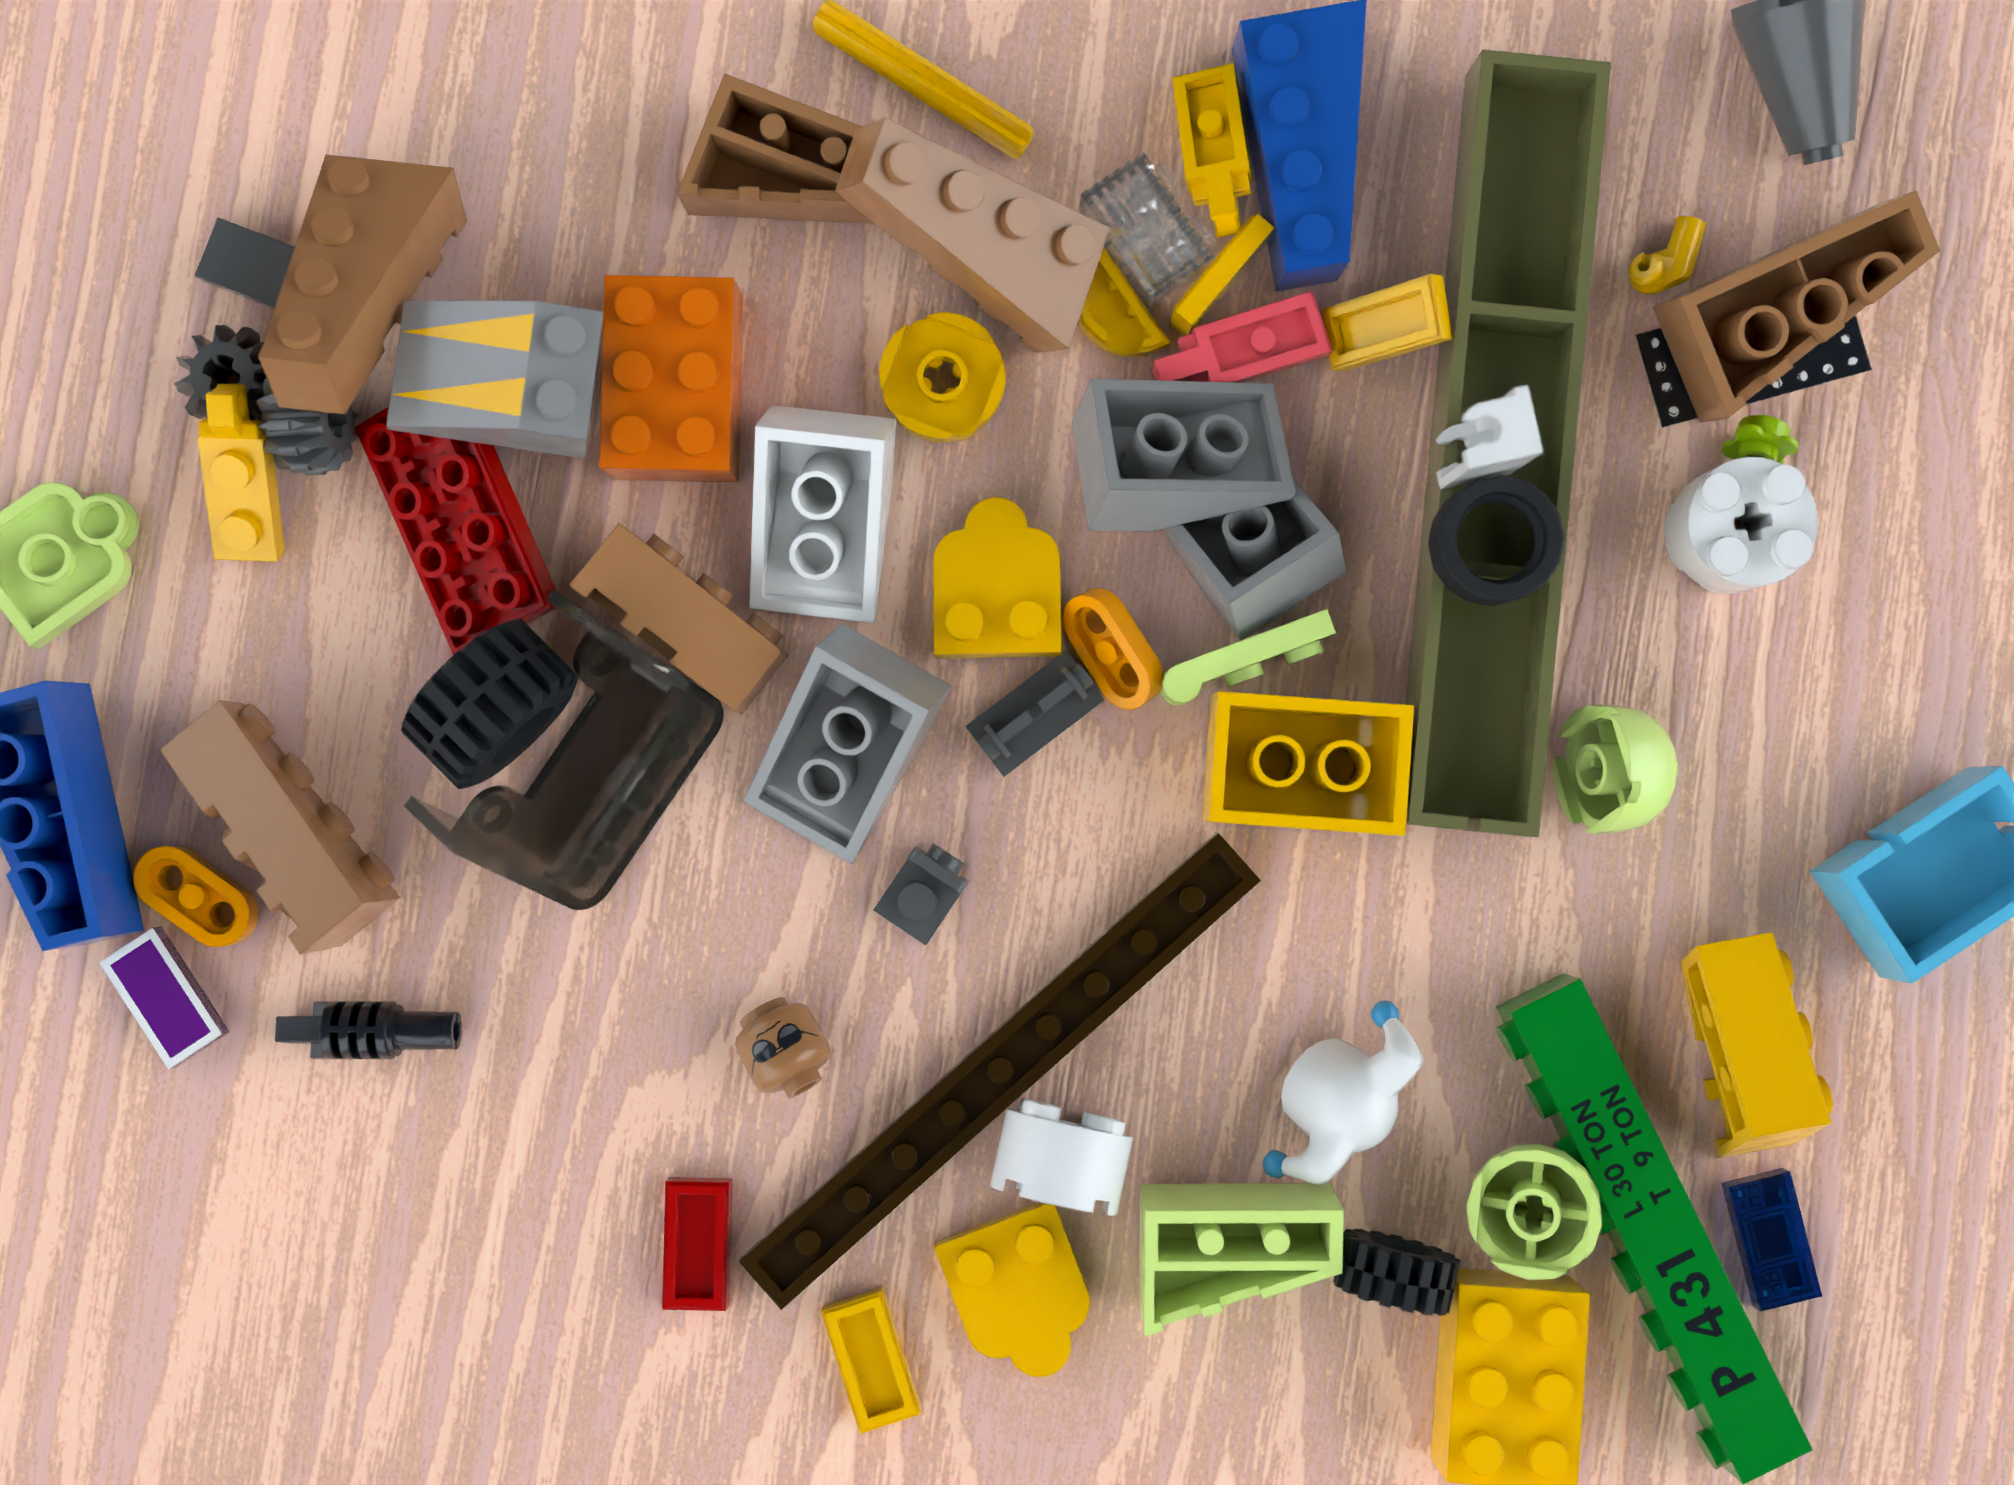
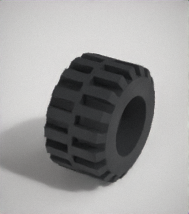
M522 619L510 620L496 625L474 638L435 672L411 702L402 722L401 731L458 789L468 788L482 783L500 772L547 730L570 701L578 681V675Z

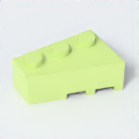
M1140 1184L1139 1309L1144 1337L1164 1331L1163 1325L1202 1313L1203 1318L1223 1312L1222 1306L1259 1294L1265 1299L1342 1274L1344 1210L1332 1184Z

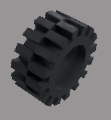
M1346 1229L1343 1233L1342 1274L1334 1276L1333 1282L1336 1287L1342 1288V1291L1348 1294H1357L1358 1298L1366 1301H1377L1381 1306L1388 1308L1395 1306L1399 1307L1402 1311L1413 1313L1415 1310L1423 1315L1433 1316L1434 1313L1443 1316L1450 1312L1460 1259L1455 1258V1255L1442 1252L1443 1249L1435 1246H1425L1423 1242L1402 1239V1236L1393 1234L1388 1236L1373 1230L1368 1232L1363 1229Z

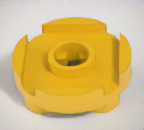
M938 312L929 314L927 318L917 320L910 326L906 324L895 332L883 351L879 366V380L886 408L904 430L923 440L946 443L955 440H969L977 434L978 430L993 419L1004 397L1006 371L999 349L994 344L991 335L982 325L960 314ZM943 362H949L954 365L953 376L961 381L956 389L947 388L943 394L935 393L932 391L933 382L925 378V373L929 368L939 370Z

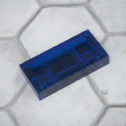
M1779 1168L1722 1182L1721 1185L1752 1306L1762 1312L1822 1297L1791 1172L1784 1168Z

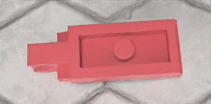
M1310 291L1195 327L1189 335L1177 340L1179 353L1154 360V365L1150 369L1154 380L1245 383L1327 357L1333 350L1314 293Z

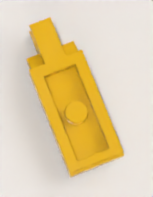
M1234 63L1172 77L1185 180L1195 207L1209 205L1210 218L1214 222L1217 238L1236 234L1241 230L1237 197L1252 194L1250 181H1253L1238 77Z
M218 384L215 389L206 393L208 419L199 421V436L197 437L214 560L278 562L284 555L285 545L273 454L264 450L265 434L263 429L257 426L261 421L250 420L246 385Z

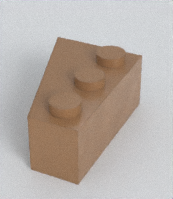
M618 523L569 586L585 598L589 597L619 620L620 625L633 635H638L666 657L672 665L732 711L743 714L789 656L776 646L784 635L755 612L751 614L747 621H744L730 610L727 604L734 596L705 573L696 582L677 568V565L684 556L653 533L649 540L644 542Z

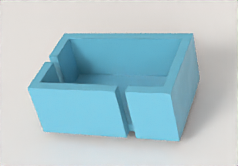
M2003 766L1966 767L1867 832L1871 840H1855L1809 871L1880 978L1912 984L2014 917V826H2004L1998 829L1994 823L2014 822V782Z

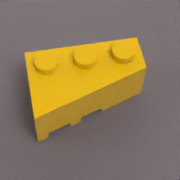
M1773 932L1696 946L1681 961L1695 1040H1705L1715 1078L1703 1080L1706 1098L1709 1101L1720 1099L1727 1137L1714 1139L1718 1159L1790 1146L1832 1124L1829 1116L1833 1110L1832 1094L1825 1078L1822 1075L1816 1074L1809 1051L1813 1047L1811 1026L1806 1015L1801 1011L1797 1012L1790 990L1794 982L1793 968L1787 953L1782 949L1778 950Z

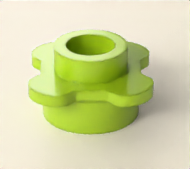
M1750 415L1739 421L1735 438L1724 441L1721 451L1726 457L1731 459L1760 457L1783 464L1784 458L1787 455L1797 453L1799 444L1796 439L1790 437V427L1784 421L1768 415Z

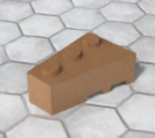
M724 73L677 191V195L687 214L875 224L835 192L855 130L863 126Z

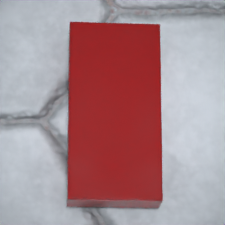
M669 1177L665 1181L662 1310L726 1311L728 1309L732 1178Z

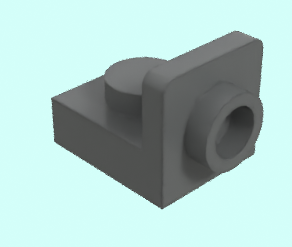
M934 843L927 853L917 846L913 848L907 857L908 859L873 910L924 945L928 944L969 882L959 875L965 864Z

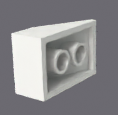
M771 405L755 426L749 609L874 623L877 612L893 480L896 434L895 418Z

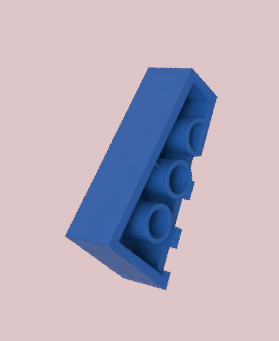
M1367 0L1339 3L1239 22L1232 46V53L1238 77L1262 217L1275 227L1267 245L1276 292L1338 281L1350 262Z
M42 681L0 692V847L11 868L6 876L42 951L87 945L144 931L90 683Z

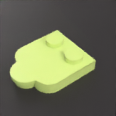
M45 483L32 489L0 512V609L30 647L37 650L41 649L125 588L132 573V563L126 549L133 544L139 531V518L134 507L127 500L113 493L101 492L85 498L67 485Z

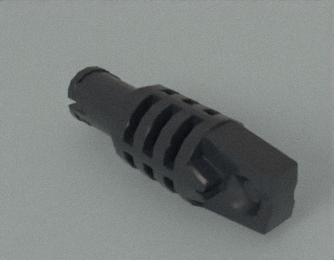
M315 1001L313 1003V1016H277L275 1028V1042L311 1044V1059H393L395 1056L401 1055L403 1050L458 1049L462 1037V1019L459 1012L405 1011L403 1006L393 1001Z

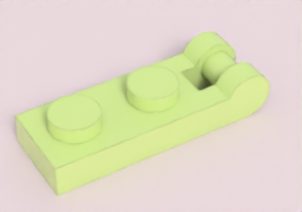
M1325 609L1175 665L1163 674L1160 695L1169 704L1183 705L1196 698L1201 691L1202 684L1224 676L1228 687L1263 675L1264 672L1260 662L1284 654L1287 664L1290 665L1324 652L1320 640L1336 633L1328 610Z

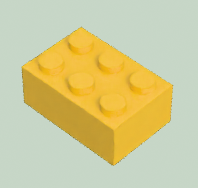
M1459 1268L1450 1312L1440 1316L1430 1455L1431 1460L1446 1482L1475 1485H1578L1590 1293L1570 1276H1559L1555 1279L1526 1280L1503 1271Z

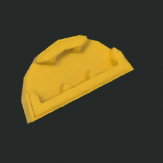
M1103 247L1078 321L1081 331L1100 349L1120 357H1147L1168 348L1170 341L1105 247Z

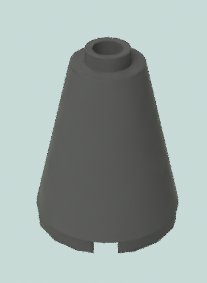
M1757 0L1731 10L1732 26L1788 156L1802 153L1803 165L1844 156L1842 143L1855 140L1866 0Z

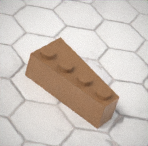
M882 118L856 129L835 192L898 243H906L929 262L928 267L945 281L952 280L978 301L977 306L995 321H1003L1021 336L1019 340L1032 351L1041 353L1069 349L1110 227L887 118Z
M325 155L259 354V360L280 408L345 414L385 352L382 342L395 323L401 324L404 300H411L413 293L424 276L429 278L433 276L443 260L441 249L450 235L457 237L467 222L454 168Z
M1917 190L1879 203L1653 306L1657 320L1700 423L1730 418L1747 404L1746 401L1766 385L1773 384L1791 370L1793 364L1819 343L1826 342L1845 327L1844 324L1867 305L1874 304L1940 252Z
M220 700L159 750L200 810L212 819L223 818L227 827L222 830V842L233 858L254 870H258L263 876V885L256 891L268 909L272 912L281 910L294 921L298 928L289 934L288 938L299 954L343 946L401 898L390 885L395 881V877L389 867L373 852L365 854L350 836L355 832V828L346 814L331 802L325 805L311 788L315 778L308 767L292 753H288L285 756L270 736L275 733V729L269 719L252 704L245 706L243 703Z

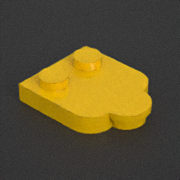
M992 497L977 503L968 513L964 529L947 534L941 539L935 549L933 556L935 658L1062 656L1061 558L1058 546L1046 532L1028 527L1027 519L1022 509L1009 499Z
M1038 1202L934 1243L935 1252L971 1345L979 1353L996 1359L1010 1357L1018 1370L1033 1377L1050 1376L1058 1372L1065 1365L1071 1352L1070 1333L1078 1329L1087 1318L1090 1299L1087 1285L1056 1205Z

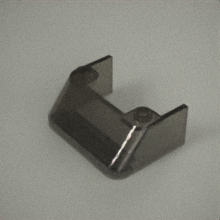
M553 589L546 600L588 630L577 646L573 657V669L578 675L577 678L595 691L525 795L508 786L498 785L489 787L472 799L460 818L450 815L412 795L404 807L452 853L570 909L585 910L601 902L615 885L718 734L722 726L724 711L721 702L696 682L615 627Z

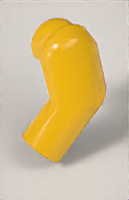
M1678 216L1675 219L1667 248L1647 256L1643 252L1632 259L1628 268L1631 286L1638 292L1656 295L1689 280L1694 270L1707 223L1692 216Z

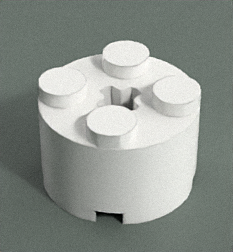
M1744 457L1729 461L1695 477L1684 487L1676 500L1672 502L1666 514L1664 539L1671 561L1681 573L1685 572L1691 579L1700 584L1698 586L1714 593L1736 594L1778 582L1806 564L1813 554L1818 530V514L1813 496L1806 486L1804 475L1797 468L1771 459ZM1735 518L1738 522H1743L1745 530L1735 529Z
M1021 1098L1019 1110H1006L990 1187L1004 1191L1006 1179L1017 1182L1016 1189L1020 1190V1197L1093 1213L1095 1201L1101 1200L1103 1201L1102 1210L1106 1215L1117 1216L1133 1137L1124 1135L1125 1122L1083 1112L1081 1124L1060 1119L1062 1108Z

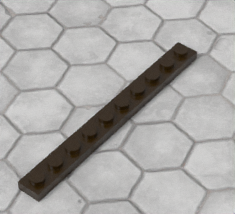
M1216 832L740 1258L739 1263L782 1310L1261 880L1225 839Z

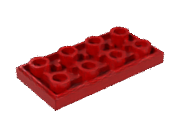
M389 407L354 427L453 655L474 638L496 625L514 619H522L528 624L563 605L494 445L387 430L386 424Z

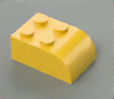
M1223 691L1212 694L1210 696L1202 821L1406 836L1414 705Z

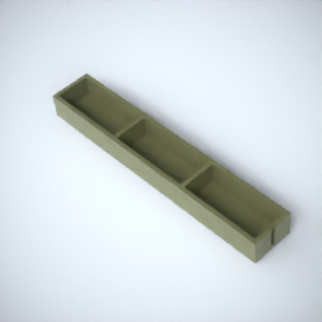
M1482 49L1465 76L1445 282L1453 340L1440 343L1405 702V705H1414L1406 825L1539 837L1611 62ZM1528 385L1543 453L1512 474L1505 476L1528 481L1546 493L1559 512L1564 533L1560 563L1546 584L1522 599L1494 606L1467 602L1447 589L1434 571L1428 541L1432 520L1444 502L1469 485L1465 484L1440 490L1436 472L1455 462L1462 463V452L1468 448L1463 440H1453L1449 444H1437L1436 438L1448 427L1464 423L1461 418L1472 406L1481 402L1503 398L1512 389ZM1496 502L1479 505L1468 512L1459 525L1456 540L1459 556L1467 568L1481 578L1491 580L1511 578L1522 571L1532 556L1534 546L1532 528L1524 515L1510 505Z

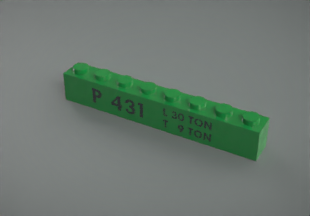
M1563 973L1496 1006L1504 1022L1496 1027L1499 1038L1513 1061L1522 1059L1532 1079L1531 1082L1525 1084L1527 1095L1536 1112L1543 1120L1548 1117L1551 1118L1561 1138L1553 1142L1554 1148L1565 1151L1587 1170L1599 1192L1602 1225L1599 1235L1602 1236L1607 1233L1618 1254L1610 1258L1612 1268L1627 1293L1631 1294L1636 1291L1646 1313L1638 1316L1640 1325L1653 1348L1657 1352L1665 1350L1675 1370L1667 1374V1379L1686 1411L1694 1409L1703 1427L1695 1435L1710 1464L1716 1470L1724 1467L1744 1485L1813 1451L1581 978Z

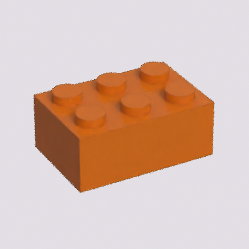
M604 275L599 468L613 480L739 483L743 294L734 278Z

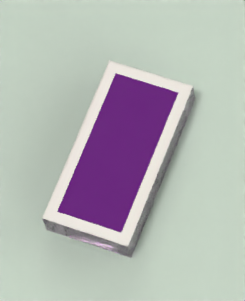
M162 926L151 928L99 963L168 1070L178 1067L230 1032Z

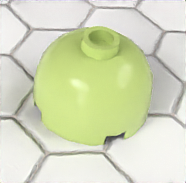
M1587 705L1575 710L1563 724L1558 737L1568 738L1565 748L1566 761L1561 757H1554L1553 764L1556 795L1565 816L1572 823H1584L1588 827L1585 832L1592 834L1628 831L1645 826L1657 818L1669 804L1678 775L1676 752L1666 730L1654 718L1643 711L1627 707Z
M1541 1143L1514 1145L1492 1156L1475 1175L1466 1205L1469 1231L1476 1244L1478 1241L1482 1250L1491 1257V1262L1500 1270L1526 1280L1555 1279L1566 1274L1568 1269L1578 1265L1584 1257L1586 1259L1594 1250L1602 1225L1599 1192L1587 1170L1565 1151Z

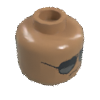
M780 997L760 1005L742 1018L740 1024L743 1030L736 1038V1050L754 1084L761 1092L775 1093L784 1090L788 1098H793L813 1088L822 1080L818 1070L829 1059L830 1046L806 1005L802 1003L788 1004L784 997Z

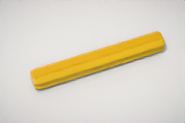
M826 0L816 12L812 25L817 35L1011 158L1019 159L1026 152L1034 136V129L1030 124L834 0Z

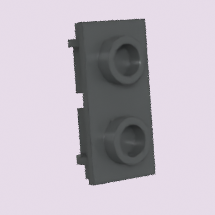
M1065 650L1062 656H1057L965 727L1004 777L1102 703L1104 699L1093 686L1094 682L1079 663L1076 664L1067 650Z

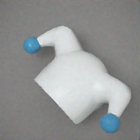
M1379 1001L1371 1010L1372 1020L1379 1028H1383L1385 1031L1384 1049L1376 1055L1370 1056L1346 1041L1331 1038L1321 1040L1306 1049L1293 1063L1284 1081L1281 1094L1283 1111L1291 1121L1310 1138L1309 1145L1300 1156L1287 1157L1285 1153L1277 1150L1268 1152L1263 1159L1264 1172L1268 1176L1281 1178L1284 1175H1288L1314 1185H1322L1330 1181L1354 1153L1370 1150L1382 1142L1391 1132L1399 1110L1398 1092L1416 1075L1424 1060L1419 1046L1399 1021V1011L1391 1001Z

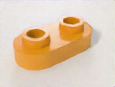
M1091 588L1072 598L1066 604L1063 611V627L1069 641L1104 696L1115 706L1126 710L1139 708L1155 698L1162 689L1164 675L1161 663L1122 601L1114 593L1104 588Z
M183 846L156 847L146 852L136 864L133 883L139 898L198 942L210 947L235 945L248 938L255 929L258 921V907L253 895L245 887L191 849ZM173 866L178 867L183 874L182 884L177 889L173 888L168 882V872ZM225 902L230 904L235 912L234 920L230 925H225L219 918V909Z

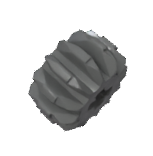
M216 325L213 342L202 335L192 336L193 345L198 351L195 357L191 358L187 355L176 357L178 364L190 371V375L174 383L178 392L191 396L185 406L186 411L197 419L205 417L208 419L206 393L211 392L218 384H227L231 373L240 376L238 384L246 385L250 420L256 418L262 421V412L257 405V400L265 397L263 385L267 377L259 360V354L263 342L260 341V334L249 327H242L235 334L234 330L226 325Z
M268 379L264 380L263 390L265 397L257 400V405L262 412V421L257 426L262 428L265 434L264 450L273 454L274 462L278 469L291 470L293 473H305V475L327 474V471L339 470L343 462L351 461L353 454L351 442L358 439V434L354 429V419L358 414L353 412L351 405L345 414L280 408Z

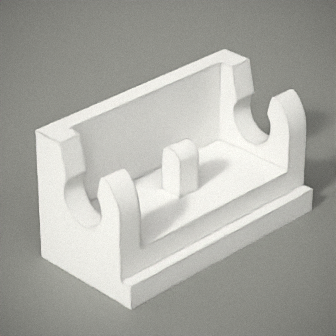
M1528 385L1512 389L1503 398L1481 402L1472 406L1461 418L1464 423L1450 426L1440 433L1436 438L1437 444H1449L1453 440H1463L1468 448L1462 452V463L1455 462L1436 472L1440 490L1469 484L1477 479L1497 475H1510L1543 453Z

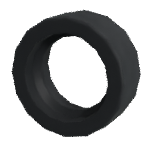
M1497 475L1473 481L1444 502L1432 520L1428 547L1432 567L1447 589L1467 602L1494 606L1522 599L1547 583L1560 563L1564 533L1560 514L1546 493L1524 479ZM1492 502L1510 505L1521 512L1530 524L1534 538L1532 556L1524 569L1511 578L1501 580L1481 578L1469 570L1459 556L1456 541L1459 525L1467 513L1479 505Z

